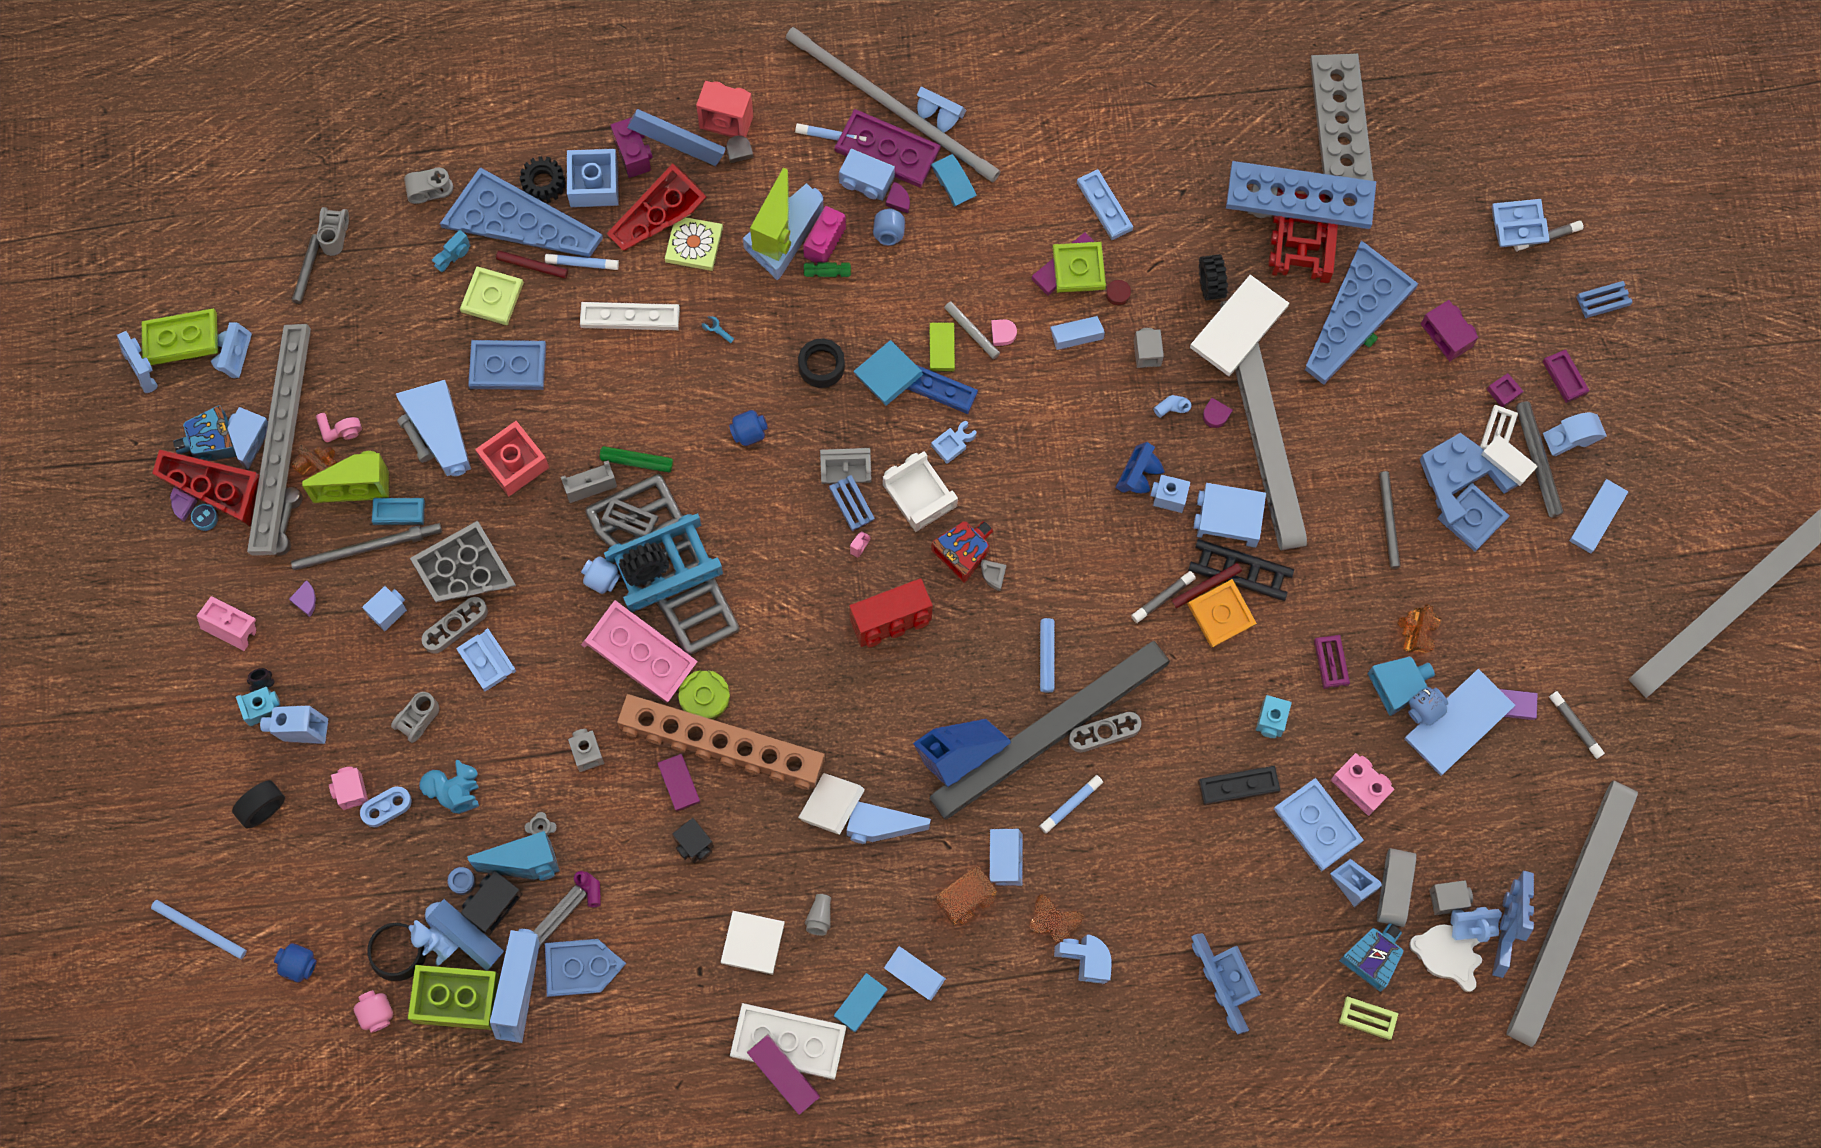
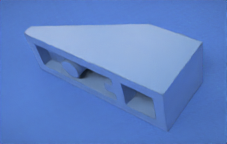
M858 801L850 815L847 836L851 837V840L854 842L866 844V841L875 842L929 830L931 819Z

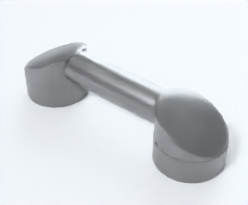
M293 487L286 488L275 554L278 556L287 554L291 548V543L285 535L291 509L300 506L303 499L300 491Z

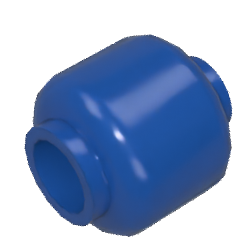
M754 410L734 416L732 424L729 425L735 442H740L743 446L762 441L765 438L764 430L768 429L764 416H758Z
M292 943L285 949H279L274 963L278 964V975L298 983L310 978L317 960L314 959L312 950Z

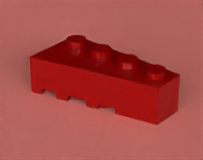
M159 450L152 474L171 486L251 526L260 476L258 473Z

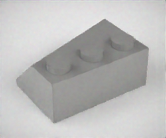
M478 521L410 558L435 602L516 586Z

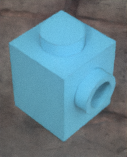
M1266 695L1262 703L1256 731H1260L1263 736L1268 738L1281 737L1285 730L1292 702Z

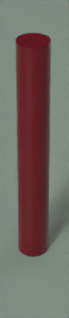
M499 250L496 254V260L564 279L568 275V269Z
M1238 563L1228 567L1172 599L1174 607L1176 609L1242 572V569Z

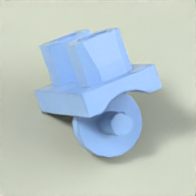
M1486 907L1477 908L1472 912H1464L1462 909L1453 910L1450 921L1453 925L1452 937L1455 940L1477 938L1479 942H1488L1490 937L1499 936L1498 926L1502 912L1499 909L1488 910Z

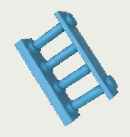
M698 513L695 515H684L676 523L626 544H615L608 551L604 552L607 561L611 563L616 562L629 592L623 598L630 612L642 609L723 574L722 565L718 557L715 559L708 557L695 529L701 526ZM683 533H687L699 560L698 566L691 569L685 568L672 539ZM663 542L676 571L674 576L667 579L656 577L651 586L643 589L635 585L630 586L619 567V560L623 558L625 553L629 554V550L632 548L635 550L639 545L643 547L645 543H650L651 545L652 543L660 544Z

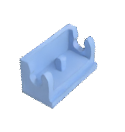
M990 829V882L1003 886H1022L1023 834L1019 829Z

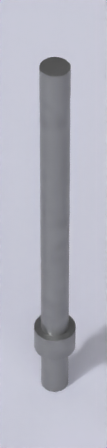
M437 523L421 528L420 525L411 527L409 531L292 560L291 565L293 570H298L411 540L413 542L421 541L423 537L442 533L441 524Z

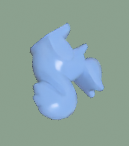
M441 902L430 904L426 908L425 919ZM426 919V922L430 929L415 920L414 925H409L412 944L417 948L424 945L422 953L424 956L432 950L437 953L438 956L435 963L439 966L459 946L429 920Z

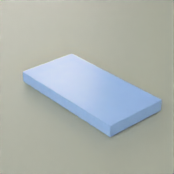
M1479 669L1447 698V713L1432 725H1425L1421 722L1404 738L1440 776L1515 707V704Z

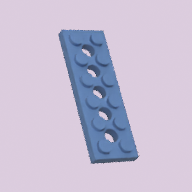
M1232 161L1226 209L1370 229L1373 219L1376 181ZM1255 184L1259 187V191L1250 192L1247 189V185ZM1278 187L1282 189L1283 195L1276 196L1272 194L1271 189ZM1304 191L1307 194V198L1299 199L1295 196V192ZM1319 195H1329L1331 202H1322L1319 199ZM1347 197L1352 198L1355 201V205L1347 206L1344 204L1343 199Z

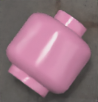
M372 990L358 997L360 1002L354 1006V1013L363 1030H370V1033H373L391 1024L389 1020L393 1017V1010L385 994L379 993L375 995Z

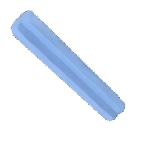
M1050 618L1042 619L1040 623V691L1043 693L1054 691V619Z

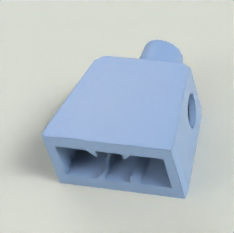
M311 706L274 707L272 709V716H263L261 718V731L270 732L282 741L325 744L328 718Z

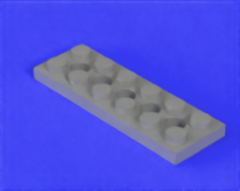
M1358 54L1311 55L1310 65L1323 174L1373 181ZM1339 74L1343 80L1339 82L1334 81L1330 75ZM1341 95L1345 101L1341 103L1336 102L1333 96ZM1344 116L1348 122L1345 124L1338 123L1335 117ZM1346 137L1349 139L1350 144L1342 145L1339 143L1338 138ZM1348 158L1352 161L1353 165L1344 166L1340 160Z

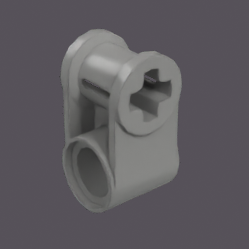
M440 167L421 172H412L404 177L407 198L413 204L445 198L453 192L454 186L449 179L447 171Z
M327 207L321 208L317 239L322 251L326 255L335 256L343 249L345 234L349 224V212L347 209L333 211L328 210Z
M427 692L417 693L395 717L391 728L394 730L398 729L408 737L409 742L414 743L421 737L427 726L439 713L438 702ZM431 701V706L428 710L420 711V706L423 702Z

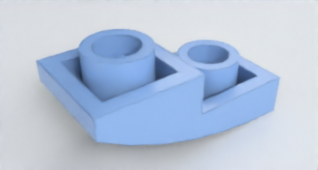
M900 946L884 967L930 1001L946 980V978Z

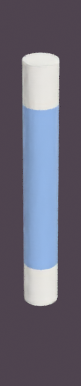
M798 123L795 133L837 141L842 134L841 131ZM847 134V137H851V138H854V139L857 138L856 135H848V134ZM859 136L860 140L866 141L867 137Z
M554 254L545 255L546 264L618 270L619 260Z
M1098 775L1093 777L1039 826L1041 830L1047 834L1103 783L1102 779Z

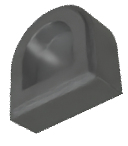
M734 136L728 140L726 147L730 163L753 158L751 145L747 138L744 136Z

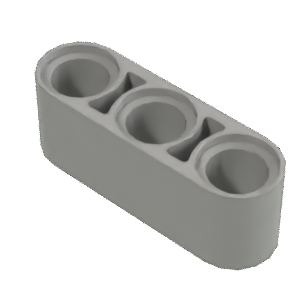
M1392 848L1388 849L1378 905L1377 922L1400 927L1405 926L1413 885L1416 853Z

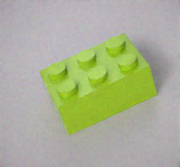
M415 965L408 1020L413 1024L492 1030L490 1019L500 976L495 971Z

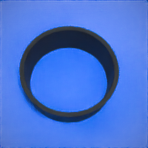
M389 923L376 930L370 938L367 949L368 958L372 969L383 979L403 981L414 976L415 965L423 966L426 955L422 954L424 945L418 948L415 961L406 970L398 973H387L380 970L371 959L372 945L377 936L384 930L394 926H403L409 929L408 924Z

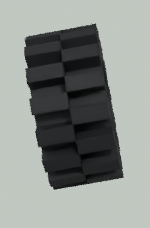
M539 156V161H535L532 158L530 159L531 165L527 162L524 164L525 169L522 168L520 171V182L524 192L542 202L546 199L548 204L551 203L550 198L553 197L554 200H557V194H563L565 178L560 165L558 166L556 160L552 162L550 157H546V160L543 161V157ZM540 174H549L552 177L551 182L546 186L540 187L533 183L534 178Z
M1221 254L1203 256L1199 259L1201 291H1203V297L1206 301L1227 297L1226 267H1224L1225 262Z
M645 543L643 547L639 545L635 550L632 548L629 550V554L625 553L623 558L619 560V567L630 586H639L641 583L646 585L648 581L653 582L655 581L654 578H660L662 576L661 573H666L667 568H669V562L661 546L656 543L651 545L650 543Z

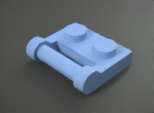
M126 331L118 334L117 338L121 352L138 377L141 388L145 393L154 391L158 385L150 377L149 372L153 370L146 357L142 359L139 354L141 348L135 338L130 339Z

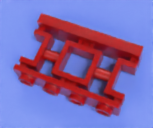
M1278 188L1277 196L1283 195L1282 189ZM1297 191L1295 192V196H1296L1297 198H1299V199H1306V198H1307V195H1305V194H1298ZM1319 195V199L1322 202H1325V199H1327V203L1331 202L1329 195ZM1273 215V223H1277L1276 230L1272 231L1271 245H1275L1274 252H1270L1268 266L1272 267V275L1277 276L1279 272L1287 276L1289 265L1312 268L1311 279H1316L1317 277L1320 278V282L1330 283L1334 273L1338 224H1323V222L1289 217L1285 219V217ZM1294 222L1316 224L1315 240L1292 237ZM1283 237H1286L1285 247L1298 248L1297 255L1285 254L1283 263H1280ZM1321 242H1323L1321 268H1319V258L1307 256V250L1319 251Z

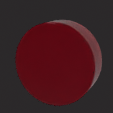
M1123 280L1112 281L1106 290V297L1113 305L1119 306L1127 303L1131 295L1129 284Z

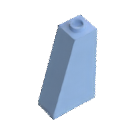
M806 183L789 198V230L791 231L789 240L791 241V246L786 255L782 254L779 261L752 250L751 232L743 237L744 249L776 280L782 276L823 211V196L816 188L812 189Z
M442 380L396 393L401 407L446 476H460L467 470H471L446 381Z
M528 929L511 930L490 1019L494 1036L499 1040L519 1043L523 1041L540 945L538 935Z

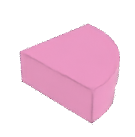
M860 532L850 545V554L857 558L860 557L871 539L870 536Z

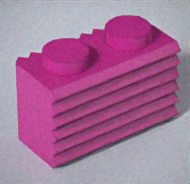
M828 206L824 207L803 244L804 257L817 264L818 262H828V258L831 257L830 254L835 250L841 234H844V230H846L845 214Z

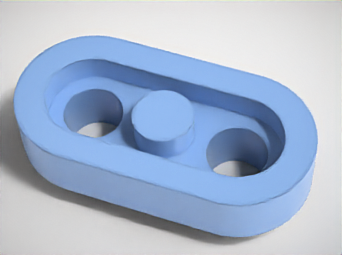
M392 787L362 805L360 809L361 819L370 827H379L405 813L411 806V796L402 787ZM397 798H403L401 805L397 806L394 804ZM373 811H379L377 818H371Z

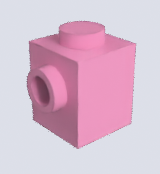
M344 767L339 769L338 773L331 775L333 782L329 784L331 796L333 799L337 798L338 805L343 810L363 805L368 801L362 773L357 768Z

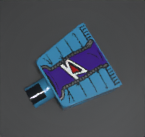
M1388 924L1382 933L1372 928L1339 961L1381 992L1388 985L1404 950L1395 944L1402 932L1393 924Z

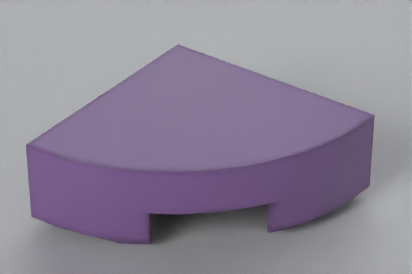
M173 488L170 496L172 509L175 515L185 522L196 505L197 500Z
M306 580L289 600L310 617L315 610L316 596L313 587Z

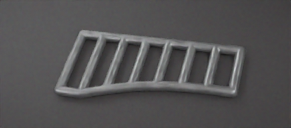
M656 474L586 507L585 513L596 535L609 547L615 544L623 545L640 538L635 536L619 543L609 534L618 530V528L608 524L602 525L597 513L607 509L612 498L624 501L656 486L662 498L639 509L654 513L667 507L673 519L654 527L653 532L678 522L679 518L682 517L662 475ZM632 513L626 514L638 520L642 518ZM619 518L616 519V520L621 521V522H623V523H625V524H631V523L626 522V521H624V520H621V519H619ZM687 533L681 534L683 540L676 543L675 546L678 553L689 549L694 562L685 565V568L691 569L698 566L699 560ZM663 549V552L666 558L668 559L669 555L666 549ZM676 571L664 575L662 578H670L674 576ZM715 578L705 581L706 583L668 601L665 598L656 602L670 624L683 651L688 655L737 633L740 629ZM648 581L645 586H651L652 582ZM711 592L716 605L682 621L678 620L673 609ZM720 613L722 614L728 626L690 643L685 630Z

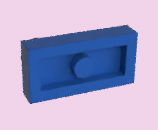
M1145 442L1135 447L1115 488L1123 493L1127 491L1141 494L1150 492L1149 483L1142 472L1150 474H1162L1165 472L1160 460L1152 453L1155 448L1153 445Z

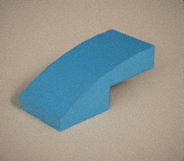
M953 154L931 164L940 185L944 186L954 207L977 196L968 177Z

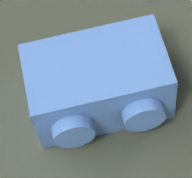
M850 149L839 171V183L848 190L855 189L864 193L870 199H879L881 201L884 200L895 178V166L854 149Z

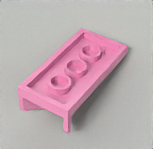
M616 600L609 606L608 610L581 644L584 648L586 646L592 648L665 703L671 699L697 663L694 658Z

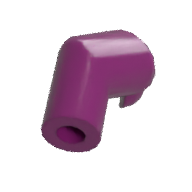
M576 872L573 879L576 885L587 893V906L592 908L601 906L600 882L588 872Z

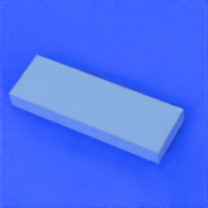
M1098 169L1077 179L1079 188L1111 240L1133 230V225Z
M1606 479L1569 541L1592 553L1628 491Z

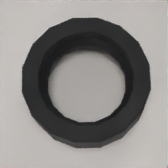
M825 338L814 339L806 343L800 350L798 356L799 373L810 386L827 388L836 384L842 378L845 370L844 353L834 341ZM821 351L832 354L836 360L835 369L826 375L813 374L807 367V360L811 354Z
M271 780L264 781L242 795L233 806L232 813L246 829L253 828L270 818L282 806L285 796Z

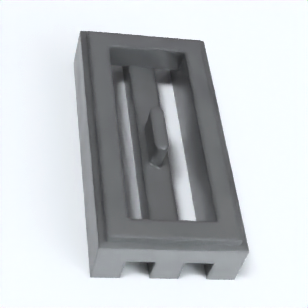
M612 498L601 520L605 524L637 537H642L653 532L654 525L659 518L652 513ZM615 506L617 508H620L622 510L645 518L650 522L649 524L645 523L631 516L613 510V508ZM610 515H611V516H614V517H616V518H619V519H621V520H624V521H626V522H629V523H631V524H634V525L639 526V527H641V528H643V529H646V530H645V531L640 530V529H638V528H635V527H633V526H630V525H628V524H625V523H623V522H621V521H618V520H616V519H613V518H611V517H609V516H610Z

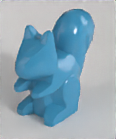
M456 760L457 776L448 780L442 771L431 770L422 776L419 787L423 795H427L429 798L436 797L442 806L450 809L453 813L460 814L479 806L475 796L470 795L471 791L479 788L476 781H474L478 776V772L475 768Z

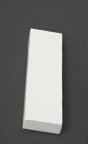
M581 302L580 327L679 330L680 307L679 304Z

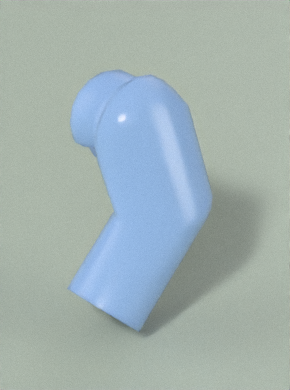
M1171 395L1156 405L1153 410L1159 418L1169 411L1185 413L1191 409V402L1185 397Z

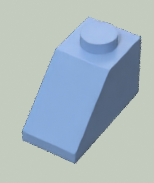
M239 407L237 412L229 418L227 429L238 460L245 469H249L266 438L268 421L265 417Z

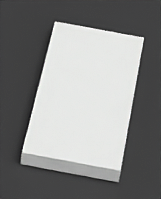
M1249 275L1191 343L1190 348L1230 376L1287 309L1289 302L1252 275Z
M742 1003L730 1057L754 1062L747 1054V1051L769 1034L801 1073L835 1080L847 1026Z

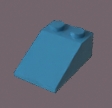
M545 831L467 856L473 868L477 872L492 874L496 871L504 876L534 880L539 878L540 881L554 877V873L560 871L551 841Z

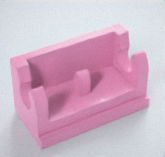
M212 596L197 615L200 629L243 651L248 647L247 638L249 634L254 636L256 633V619Z

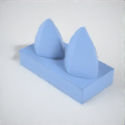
M920 87L917 96L920 97L917 104L918 115L923 119L928 118L939 107L937 128L943 133L951 129L959 117L963 119L967 111L964 107L923 87Z
M229 323L228 329L218 334V346L222 347L220 354L211 360L213 367L231 378H239L252 333L239 323Z

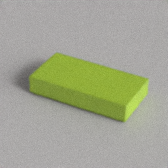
M930 323V371H954V323Z

